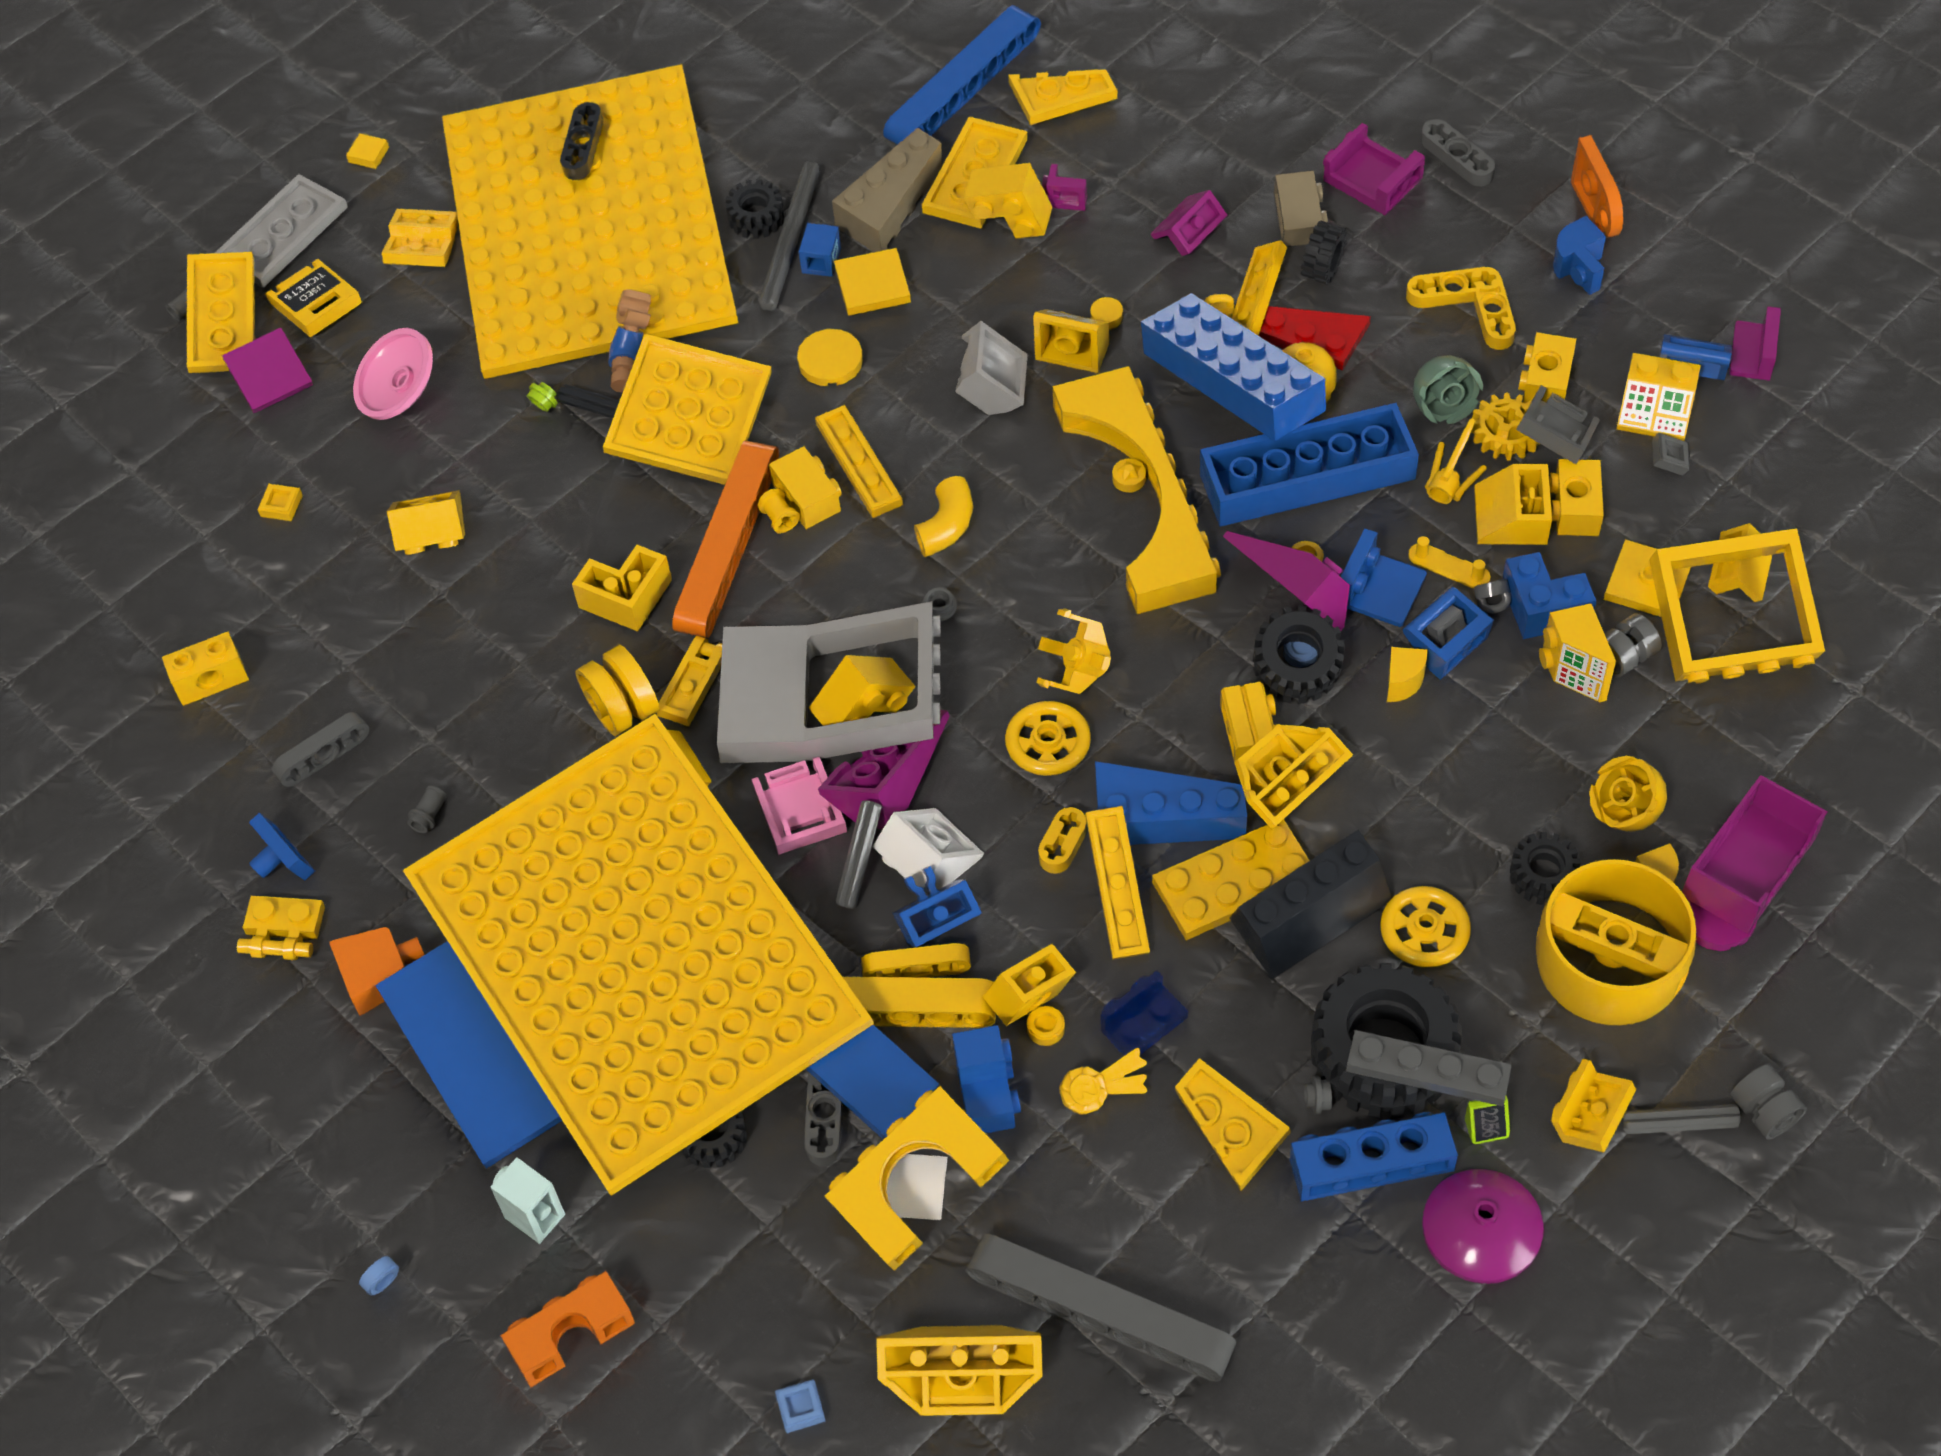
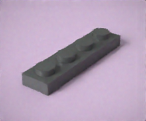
M1355 1030L1346 1072L1504 1106L1512 1064Z

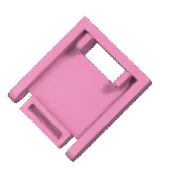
M820 757L812 759L813 767L816 771V774L810 775L805 760L765 773L769 789L764 791L758 777L751 779L754 792L778 855L847 832L842 812L819 794L818 788L828 778ZM824 821V824L791 834L793 830Z

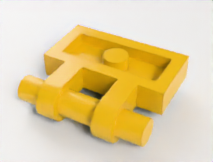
M251 896L243 930L246 935L255 936L252 939H238L237 952L250 954L252 958H265L266 955L283 956L284 960L312 957L313 944L302 941L303 938L318 939L325 911L323 901ZM271 936L287 937L284 941L270 940Z

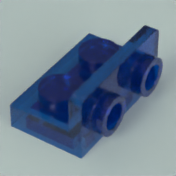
M1157 970L1149 977L1142 976L1127 994L1120 999H1112L1104 1006L1100 1015L1101 1032L1124 1056L1135 1048H1139L1141 1055L1188 1018V1010L1163 985V975Z

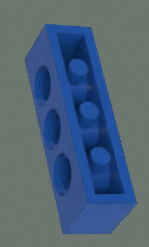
M1423 1112L1409 1120L1399 1122L1390 1119L1383 1120L1374 1124L1373 1127L1358 1130L1355 1127H1346L1338 1130L1333 1135L1322 1137L1306 1135L1299 1138L1296 1142H1292L1290 1149V1163L1301 1202L1455 1171L1458 1157L1445 1112L1434 1115L1431 1112ZM1413 1142L1419 1146V1149L1408 1150L1401 1144ZM1367 1149H1374L1381 1154V1156L1377 1158H1370L1363 1153V1151ZM1337 1157L1343 1163L1334 1166L1328 1164L1324 1159Z

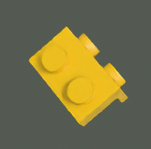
M1582 1059L1577 1070L1571 1074L1568 1088L1561 1101L1555 1105L1552 1112V1123L1561 1141L1604 1153L1636 1092L1633 1082L1597 1073L1591 1060Z

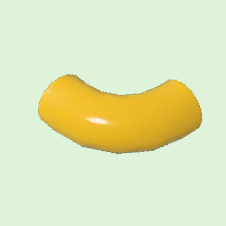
M962 476L949 477L938 484L935 489V494L939 501L938 512L933 518L914 525L916 539L924 557L936 554L955 544L968 529L974 507L970 488L966 479Z

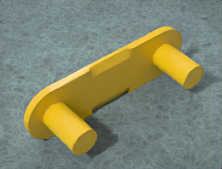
M1425 536L1419 537L1417 544H1414L1409 549L1408 556L1413 564L1458 583L1474 588V586L1490 582L1491 576L1485 568L1486 564L1483 560L1477 559L1472 563L1447 554L1445 551L1429 545V539Z

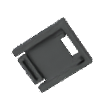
M1541 385L1516 430L1577 464L1600 419L1594 416L1587 426L1583 425L1582 422L1588 412L1553 392L1545 403L1541 399L1544 397L1547 388Z

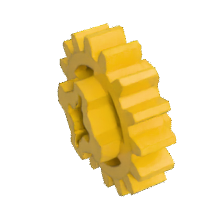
M1505 393L1504 398L1500 400L1495 394L1491 395L1490 404L1482 400L1479 409H1474L1472 416L1475 420L1471 433L1474 434V444L1482 443L1481 451L1483 453L1492 450L1493 458L1495 459L1499 457L1500 453L1505 454L1507 461H1511L1512 454H1517L1523 459L1525 458L1526 450L1534 453L1537 444L1540 443L1516 430L1531 401L1526 404L1523 403V395L1520 394L1515 400L1510 399L1509 393Z

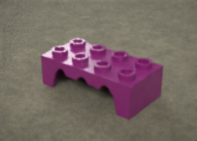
M1760 775L1691 867L1682 893L1689 901L1748 934L1815 841L1828 811Z

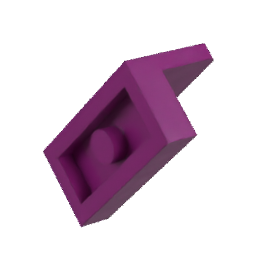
M1206 190L1186 197L1151 233V236L1154 239L1168 236L1182 256L1188 255L1227 216V213L1210 190Z
M1767 306L1763 324L1746 321L1735 322L1730 375L1770 381L1776 361L1781 308Z

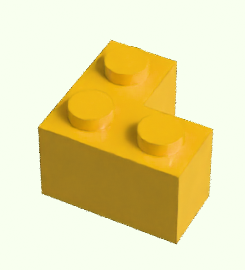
M1030 163L971 170L963 197L975 220L1004 217L1016 239L1044 236L1053 208Z
M636 545L620 570L589 558L573 581L572 587L578 608L638 632L671 583L672 577L667 556Z
M846 655L809 706V709L822 726L869 718L873 712L897 713L907 703V697L913 691L915 685L892 658Z

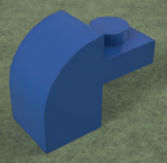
M1587 216L1570 223L1559 233L1553 269L1559 279L1570 274L1573 281L1577 285H1581L1591 295L1601 288L1604 267L1597 260L1602 258L1606 236Z

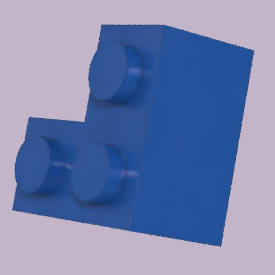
M1540 552L1506 559L1502 579L1508 580L1511 595L1510 606L1523 639L1542 636L1543 629L1547 628L1550 612L1590 603L1595 610L1596 598L1585 573L1551 580Z
M998 1025L953 1033L956 1068L965 1113L985 1134L1015 1128L1014 1114L1021 1113L1018 1092L1017 1090H1009L1007 1080L1014 1078L1009 1039H1001Z

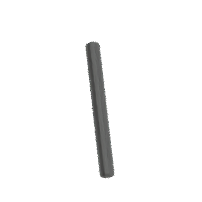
M807 161L803 164L758 300L762 310L774 311L777 307L820 174L819 165L816 162L811 163Z

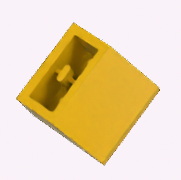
M1512 464L1475 484L1477 544L1547 545L1552 523L1548 464Z

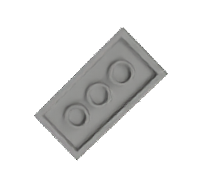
M298 174L215 253L253 252L254 283L264 288L348 208L346 201L337 194Z

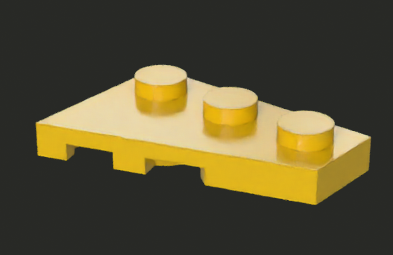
M1106 69L1069 71L1065 76L1048 77V72L1036 73V78H1020V74L1008 75L1009 85L1030 125L1117 99V89Z
M1200 1058L1175 1086L1176 1093L1241 1191L1291 1133L1289 1126Z

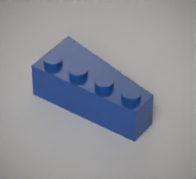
M1095 761L1097 810L1123 806L1130 845L1233 840L1246 834V799L1241 784Z

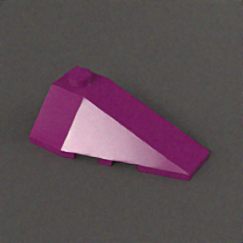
M1226 531L1223 535L1226 540L1312 610L1314 608L1320 610V616L1323 619L1328 615L1333 620L1332 626L1334 628L1338 626L1340 631H1342L1345 627L1350 585L1339 576L1343 570L1328 557L1321 562L1313 554Z
M940 710V724H933V739L862 751L863 756L851 765L845 761L835 768L818 788L819 794L855 823L860 804L863 800L879 803L882 809L877 828L883 829L893 812L906 811L949 719L948 710Z

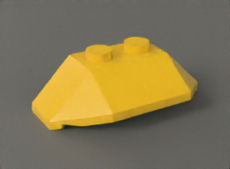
M1277 725L1234 763L1246 801L1266 824L1273 829L1349 760L1353 754L1330 728L1318 727L1314 729L1305 726Z
M1003 1325L917 1327L878 1336V1380L886 1387L888 1386L899 1398L920 1415L1003 1414L1042 1377L1041 1334Z

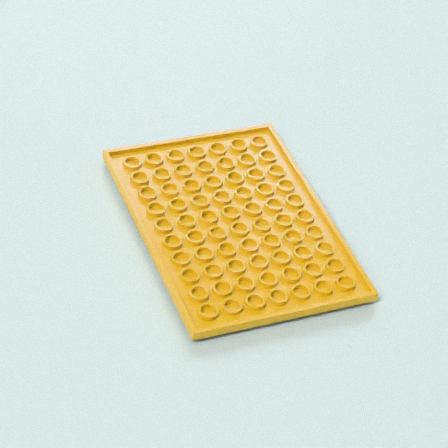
M682 64L442 116L478 353L484 379L609 352L618 326L624 325L618 323L616 319L618 302L623 290H634L651 296V304L648 309V314L651 315L646 329L639 328V331L643 332V336L644 334L669 339L739 323ZM594 102L599 105L604 122L592 168L586 177L579 180H571L564 175L560 158L575 107L579 104ZM587 119V120H584L585 125L588 126V124H587L588 119ZM581 137L578 138L574 143L584 144L588 142L590 138Z
M656 714L403 870L610 1196L874 1024L871 1016Z

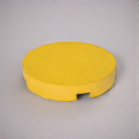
M825 329L814 332L804 339L798 349L797 361L801 374L809 382L819 386H828V383L841 385L853 379L860 371L863 353L859 341L852 334L840 329Z

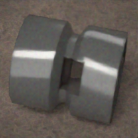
M1638 613L1632 614L1617 624L1615 629L1611 628L1604 633L1616 660L1613 677L1620 678L1638 666V662L1643 663L1658 653L1662 647L1661 638L1654 625L1645 616Z
M1770 1064L1752 1071L1734 1087L1730 1094L1745 1114H1754L1752 1122L1767 1140L1773 1139L1787 1131L1802 1118L1807 1110L1806 1106L1792 1090H1784L1785 1081Z

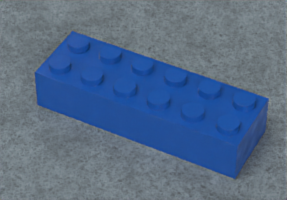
M1192 293L1141 321L1143 351L1145 355L1274 441L1326 411L1324 377Z
M1392 403L1304 424L1276 441L1262 434L1200 449V477L1219 527L1416 480L1419 454L1397 403Z

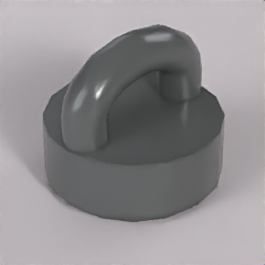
M1505 578L1477 585L1473 588L1479 608L1486 613H1499L1510 605V588L1508 580H1505ZM1501 594L1502 601L1495 605L1487 604V597Z

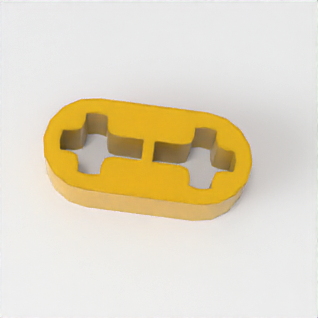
M1073 807L1060 810L1055 815L1039 845L1038 855L1040 866L1048 873L1056 874L1067 870L1080 848L1087 832L1086 816L1081 810ZM1071 821L1076 822V827L1072 826L1067 836L1064 835V825H1069ZM1060 845L1061 856H1056L1054 860L1049 859V854H1054Z

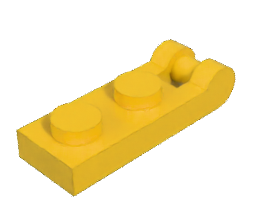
M696 636L693 639L659 701L660 710L656 712L658 717L688 727L690 726L721 669L722 643L714 645L709 643L707 638ZM704 656L709 657L708 660H705V659H702V658H703Z

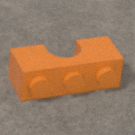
M605 1271L598 1276L592 1275L587 1277L578 1285L577 1289L566 1296H558L549 1300L542 1310L533 1316L521 1318L513 1322L507 1331L501 1334V1337L531 1388L565 1367L558 1351V1342L567 1330L574 1327L587 1328L594 1333L601 1345L634 1325L635 1321L629 1307Z

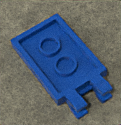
M874 1025L806 1068L812 1076L883 1140L888 1136L886 1131L892 1123L901 1117L906 1119L916 1109L915 1103L929 1090L934 1092L940 1085Z

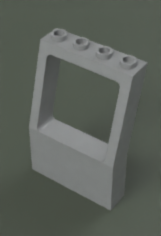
M933 602L811 625L723 627L717 731L720 763L811 761L816 757L823 759L933 739V724H940V702L934 703V695H940V673H934V666L941 663L940 644H934V637L941 636L940 615H933ZM909 638H918V703L914 709L807 728L809 665L813 657Z

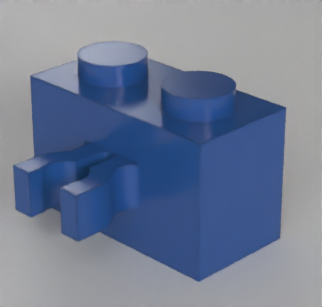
M931 866L922 869L927 878L925 886L929 894L926 895L923 888L915 884L912 876L904 878L906 886L917 895L918 900L893 912V915L908 946L918 947L982 914L966 880L958 879L937 890L935 874Z

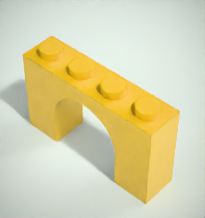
M940 1086L934 1092L932 1090L925 1092L915 1103L916 1109L906 1119L901 1117L892 1123L886 1131L888 1136L877 1146L873 1144L866 1148L858 1157L857 1161L859 1163L848 1174L843 1172L838 1175L829 1185L830 1191L825 1195L828 1201L894 1271L923 1244L898 1217L889 1203L887 1194L888 1179L892 1169L901 1158L920 1149L939 1150L953 1158L980 1188L1009 1161L1004 1152Z

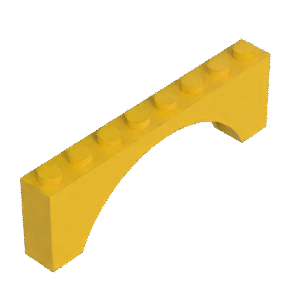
M1127 366L1053 386V408L1063 432L1098 439L1117 448L1129 458L1142 462L1146 468V476L1156 491L1161 509L1157 529L1145 550L1126 567V588L1136 613L1141 614L1216 593L1217 578L1221 577V571L1215 557L1211 558L1208 553L1209 541L1205 531L1199 532L1196 525L1198 524L1196 509L1193 504L1188 505L1185 499L1187 498V491L1182 478H1176L1174 458L1171 453L1166 454L1163 432L1160 427L1155 428L1153 424L1154 413L1149 402L1144 403L1142 383L1139 378L1133 377L1130 367Z

